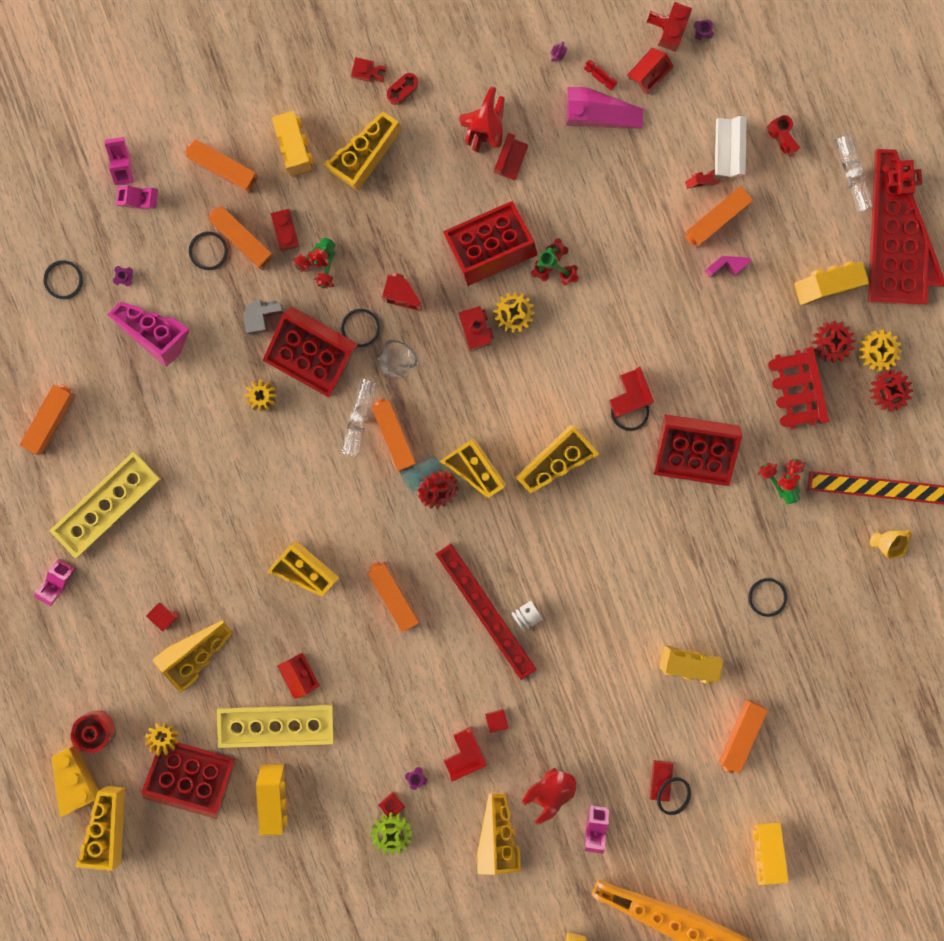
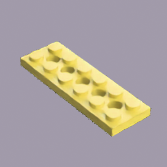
M133 451L49 531L75 559L79 558L149 492L161 478ZM132 473L138 476L136 484L129 482V476ZM118 486L124 489L122 497L115 495V489ZM105 499L110 502V508L106 511L101 508V502ZM89 513H94L96 516V521L93 524L87 521ZM75 526H79L82 529V534L79 537L73 534Z
M333 704L218 708V748L334 744ZM311 720L318 721L319 728L312 730L309 727V722ZM298 721L300 729L292 730L290 722ZM259 722L262 726L261 731L255 732L251 727L252 723ZM271 722H279L281 729L279 731L272 730ZM233 723H240L242 731L235 732L232 728Z

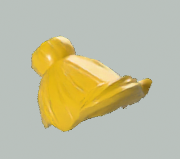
M909 529L905 531L892 530L884 534L877 532L871 536L870 545L876 548L879 547L882 554L889 559L902 558L907 552L912 533Z

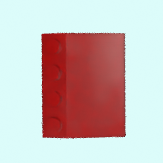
M513 201L443 231L467 286L538 255L535 242Z
M291 306L283 313L262 361L329 398L349 364L358 343Z
M664 414L654 475L729 486L742 440L740 426Z
M179 742L178 744H173L175 747L174 751L169 748L167 749L168 755H165L164 751H161L160 756L155 754L141 792L143 799L217 819L235 758Z

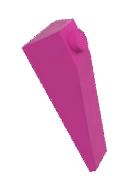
M568 87L566 126L642 129L643 109L587 87Z
M120 302L107 314L110 319L150 355L166 367L180 355L189 334V329L174 318H165L155 312L149 313L124 302Z

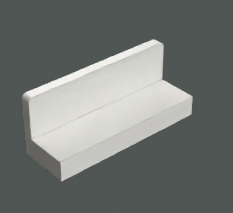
M738 116L733 119H716V176L736 178L745 175L747 117Z

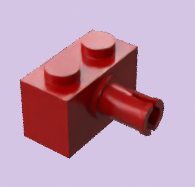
M674 2L667 17L650 11L646 23L658 26L663 30L658 46L676 52L693 8Z
M478 306L458 313L470 351L492 344L491 339H494L492 329L487 328L485 321H488L485 309L481 310V307Z

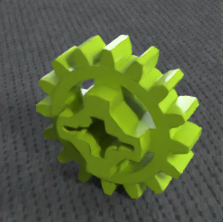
M392 812L389 813V817L382 814V820L377 818L375 821L376 825H372L371 830L373 832L370 835V838H374L372 845L377 844L376 850L383 849L384 855L387 851H390L391 856H393L394 851L401 854V848L406 850L407 843H411L410 836H412V830H409L411 824H405L406 817L399 819V813L396 817H393ZM379 830L381 831V834H382V838H381V839H380V837H379ZM401 830H403L404 837H402V834H400Z

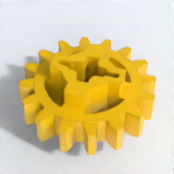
M514 291L513 296H510L507 292L505 299L502 296L499 297L501 303H495L498 309L493 310V313L498 314V316L494 320L500 321L499 328L505 326L504 332L511 329L512 334H514L515 329H518L521 333L522 327L529 328L527 322H533L530 316L535 315V312L530 309L534 307V304H528L530 298L523 299L524 293L517 296L516 291ZM516 300L514 304H505L508 301ZM522 304L526 307L527 314L522 311ZM518 305L517 313L519 314V316L515 315L512 318V320H510L511 312L509 310L513 311L514 308H516V306ZM501 311L507 316L506 322L502 318ZM515 321H523L521 324L512 325Z
M883 329L879 330L878 333L875 330L871 332V335H865L866 341H860L863 348L858 349L859 352H863V355L859 358L866 360L863 365L870 364L869 369L873 370L876 368L877 372L882 371V369L885 371L889 370V366H896L894 360H900L901 358L897 354L902 352L897 347L901 345V342H895L897 336L890 337L891 331L884 334ZM874 339H876V340L874 341V345L869 346L870 343H871ZM888 355H891L889 360L886 361V357Z

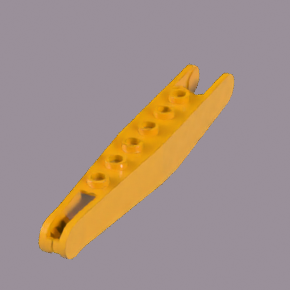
M600 879L597 880L591 894L597 900L620 910L676 941H754L687 909L615 886ZM614 895L631 900V905L629 906L615 899Z

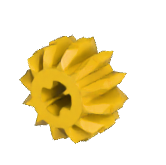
M259 380L258 385L254 381L251 382L253 389L247 387L246 390L250 391V394H244L245 398H250L246 404H253L251 409L255 411L258 407L261 413L264 407L267 411L271 410L268 404H276L272 401V398H278V395L271 394L276 388H269L271 383L268 381L265 385L263 380ZM262 391H264V400L260 399V401H258L259 397L257 396V394L262 393Z
M166 722L162 724V727L156 723V729L149 727L148 730L151 734L145 735V739L148 740L145 742V745L150 747L149 751L151 753L156 750L157 756H160L161 751L168 755L167 749L169 748L174 751L175 747L173 744H178V739L175 738L178 736V732L173 731V725L167 728ZM163 736L165 741L161 742L159 737Z

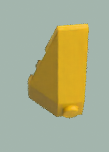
M221 620L169 646L156 656L153 662L181 693L200 676L198 674L203 666H208L211 662L209 660L214 652L221 649L232 632L224 621Z
M489 794L477 853L478 874L495 875L521 872L519 845L515 844L514 835L516 833L510 825L509 819L511 815L505 794Z

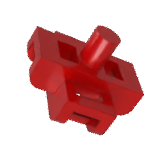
M914 160L897 161L896 171L887 172V176H889L888 188L897 187L898 195L914 194L916 192L915 186L923 184L922 169H914Z

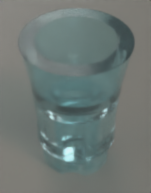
M433 455L409 468L399 471V474L410 492L414 494L421 487L420 483H425V477L430 478L432 472L436 475L438 470L443 472V469Z

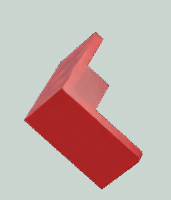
M637 367L635 370L619 376L626 394L609 400L615 418L654 403L641 367Z
M471 726L453 734L460 752L444 759L451 782L487 766L486 759Z

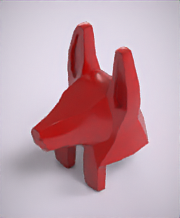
M495 87L489 88L481 109L460 115L459 122L461 126L468 128L465 144L471 146L476 134L472 150L476 153H479L482 142H489L492 148H499L502 144V118L505 98L499 96L494 109Z
M552 768L543 775L540 782L533 784L527 790L522 800L523 805L533 802L544 808L535 820L536 825L552 819L558 813L561 806L575 796L576 780L573 775Z

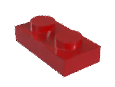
M290 209L270 213L280 251L300 247Z
M653 761L650 800H657V794L662 784L672 778L673 762ZM671 783L664 788L661 801H670Z

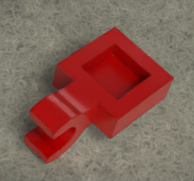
M715 169L705 175H703V172L693 174L691 179L685 181L686 188L690 189L705 185H716L721 180L714 179Z

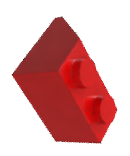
M398 273L387 275L382 295L383 301L421 311V302L407 279L404 278V275Z

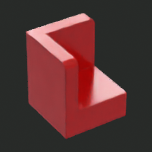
M158 603L146 617L164 632L180 615L176 611L170 612L162 603Z

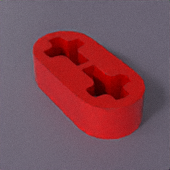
M406 73L387 90L389 103L399 105L418 88L417 76L413 73ZM413 79V86L408 85L404 88L406 80L411 81ZM400 90H402V91L399 93V98H398V99L395 98V97L392 99V92H393V91H394L395 93H397V92H399Z

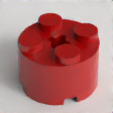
M102 710L90 711L84 714L72 725L70 739L73 746L81 752L90 754L99 752L115 736L114 722Z

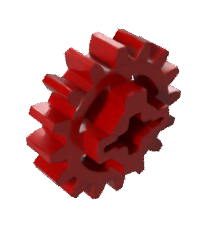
M832 321L831 324L826 322L823 324L824 328L821 326L817 328L820 333L813 334L817 338V340L812 342V344L817 345L814 351L820 352L818 354L819 358L825 356V362L829 361L830 358L832 363L837 362V359L843 361L844 356H850L848 351L855 349L851 346L852 343L856 342V340L851 339L854 332L849 333L850 327L844 328V322H840L838 325L836 321ZM829 330L828 336L823 338V335ZM831 339L836 341L837 344L831 343ZM843 345H845L843 351H842L841 353H839V352H840V348H841Z
M889 370V372L883 371L881 375H876L877 381L871 382L874 388L869 389V392H874V395L870 398L877 400L874 405L878 406L881 404V410H886L888 407V412L894 411V408L901 410V406H907L906 400L912 399L908 394L913 392V389H909L912 382H906L908 376L901 377L902 372L898 371L895 373L894 370ZM887 378H892L888 383H883ZM892 387L891 390L894 392V394H891V391L888 388ZM894 398H899V400L896 403H891L892 401H894Z
M438 470L436 475L432 472L430 478L425 477V483L421 482V488L417 490L419 493L418 497L425 507L428 506L432 509L435 506L436 509H439L440 505L446 507V502L452 503L451 498L457 497L455 492L459 491L457 486L459 483L452 473L449 474L448 471H445L442 474Z

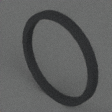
M214 232L199 233L192 239L189 245L190 259L200 269H217L227 258L228 248L226 242L220 235ZM201 236H216L224 245V256L213 267H203L193 258V245Z
M60 260L49 265L44 273L43 281L46 290L52 296L59 299H68L80 291L83 277L80 269L75 264ZM58 264L73 266L79 275L77 289L67 296L54 294L47 284L49 271Z
M355 309L349 312L344 317L341 327L342 334L345 337H347L345 334L344 327L345 322L350 315L356 312H366L370 314L377 323V332L375 337L370 342L365 344H358L357 346L366 347L374 343L375 340L378 338L380 332V324L377 317L371 311L366 309Z
M646 406V417L644 421L639 426L634 428H627L620 425L615 419L612 408L611 417L614 423L619 428L627 431L637 430L647 422L649 417V406Z
M764 578L755 582L751 587L748 596L749 604L761 616H775L786 606L787 592L779 581ZM765 581L778 584L784 594L782 606L776 612L770 614L761 613L754 607L752 602L753 590L758 584Z
M674 777L668 779L662 784L657 794L659 809L667 815L679 814L689 804L691 788L688 782L682 778ZM674 781L683 782L687 787V798L684 804L675 811L664 810L661 805V795L664 788Z

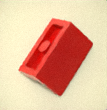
M651 48L627 76L629 79L636 81L644 93L649 94L672 70L674 65L667 53Z
M508 132L495 165L494 173L511 180H516L527 152L528 144L516 140L515 135Z
M303 652L277 665L294 699L307 695L320 686Z

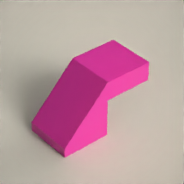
M124 137L105 140L104 145L110 159L109 170L114 184L134 182L130 153Z
M129 185L118 186L116 206L145 210L156 209L158 189H140Z
M721 256L704 272L710 277L724 265L734 276L752 260L747 257Z
M58 559L48 570L46 580L35 592L34 598L51 607L62 594L75 571V567Z
M590 805L585 833V851L604 854L609 808Z

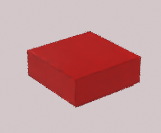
M504 709L485 714L490 733L509 729Z
M394 792L378 803V806L387 817H389L390 812H392L394 817L405 808V805Z

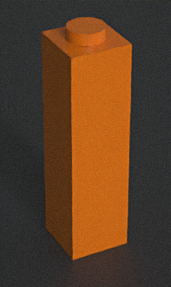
M196 139L189 143L186 148L185 156L189 161L250 193L258 179L256 172Z
M740 186L685 232L686 240L690 245H695L697 248L748 206L753 199Z
M220 206L211 211L208 220L260 270L273 259V254L225 208Z
M64 384L51 387L19 446L35 455H42L76 396L71 393V388Z
M385 398L375 401V406L371 408L397 470L401 471L415 465V459L390 400L385 401Z
M378 561L369 567L371 570L367 574L401 632L403 633L417 625L419 619L385 562L381 564Z
M746 699L719 760L723 770L731 774L734 771L739 774L741 773L768 711L763 706Z

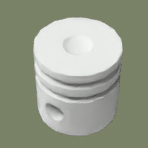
M531 601L521 606L520 610H515V613L512 612L513 617L523 632L526 631V628L530 629L529 626L533 627L543 620Z

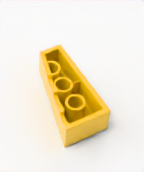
M382 112L370 122L358 136L355 135L350 140L351 142L343 149H339L334 157L323 163L328 172L357 192L402 131L399 122L385 112Z
M569 425L514 478L529 493H533L552 482V480L563 476L568 471L600 454L574 426Z
M106 786L97 792L91 812L92 817L85 832L87 834L81 846V854L75 867L113 871L122 863L125 787Z

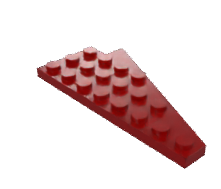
M876 149L868 303L927 305L928 286L944 287V276L914 195L910 193L898 195L897 187L888 188L889 176H887V172L896 171V162L900 161L897 150Z

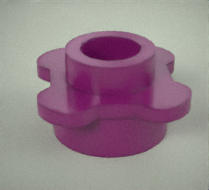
M711 20L696 21L694 23V28L696 29L695 38L697 40L702 38L711 39L714 36Z
M563 41L553 46L550 53L552 55L551 61L556 59L560 62L564 58L567 47L564 46Z
M116 266L113 283L130 286L132 284V274L134 273L133 269Z
M420 767L415 768L411 773L407 772L405 774V779L408 780L412 790L427 784V778L424 777L423 770Z

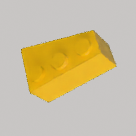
M294 111L272 117L276 135L281 146L280 149L286 162L285 167L290 176L293 177L312 171L311 164L315 163L311 152L307 153L306 146L309 143L306 134L302 135L300 130L303 127L300 115L296 116Z
M854 260L842 264L843 267L841 268L838 265L828 267L826 272H823V269L811 272L812 276L795 282L794 285L800 305L869 284L863 262L855 264Z
M475 438L440 461L487 498H490L506 486V483Z
M297 540L290 544L267 571L268 574L276 575L287 582L297 584L301 588L322 597L339 579L334 572Z
M664 645L659 668L664 674L669 676H683L682 678L688 680L700 679L703 683L713 684V682L719 683L724 660L720 657Z
M73 745L53 755L52 765L59 815L62 817L95 801L99 789L80 751Z
M261 764L256 782L260 835H283L284 827H288V815H285L287 799L285 798L284 764Z
M781 823L754 825L752 838L755 841L754 855L758 885L789 883Z

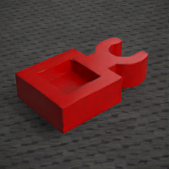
M355 57L351 78L370 82L371 77H374L378 82H384V77L378 76V73L380 71L386 72L387 69L382 65L374 67V61Z

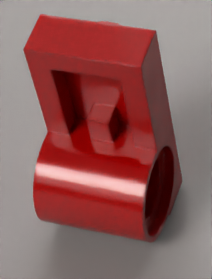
M782 115L770 122L767 128L769 135L780 144L781 151L790 157L800 149V146L789 133L793 127L792 119L787 115ZM778 123H783L786 126V130L780 129Z

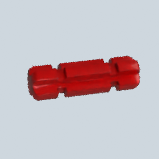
M589 59L585 63L584 69L588 73L591 72V75L600 83L606 84L605 87L609 90H613L617 85V81L613 77L610 78L607 72L601 67L595 66L596 63Z

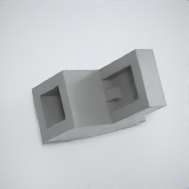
M260 299L250 303L244 313L246 333L252 335L268 332L265 316L284 313L283 305L277 303V301L266 302V306H263V301Z

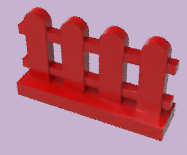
M814 347L805 348V353H800V350H796L795 355L782 358L780 354L775 355V359L768 363L770 370H778L779 378L772 381L773 388L777 390L782 389L783 396L776 400V405L779 408L786 407L787 415L780 418V424L784 427L790 426V430L796 429L795 425L809 422L811 426L815 425L817 420H819L820 424L829 422ZM804 364H807V367H808V371H807V372H804V368H803V365H804ZM798 366V374L784 376L783 369ZM807 383H811L812 390L808 391ZM802 385L803 392L788 395V387ZM815 401L816 409L812 410L811 402ZM806 404L807 411L792 414L791 406Z

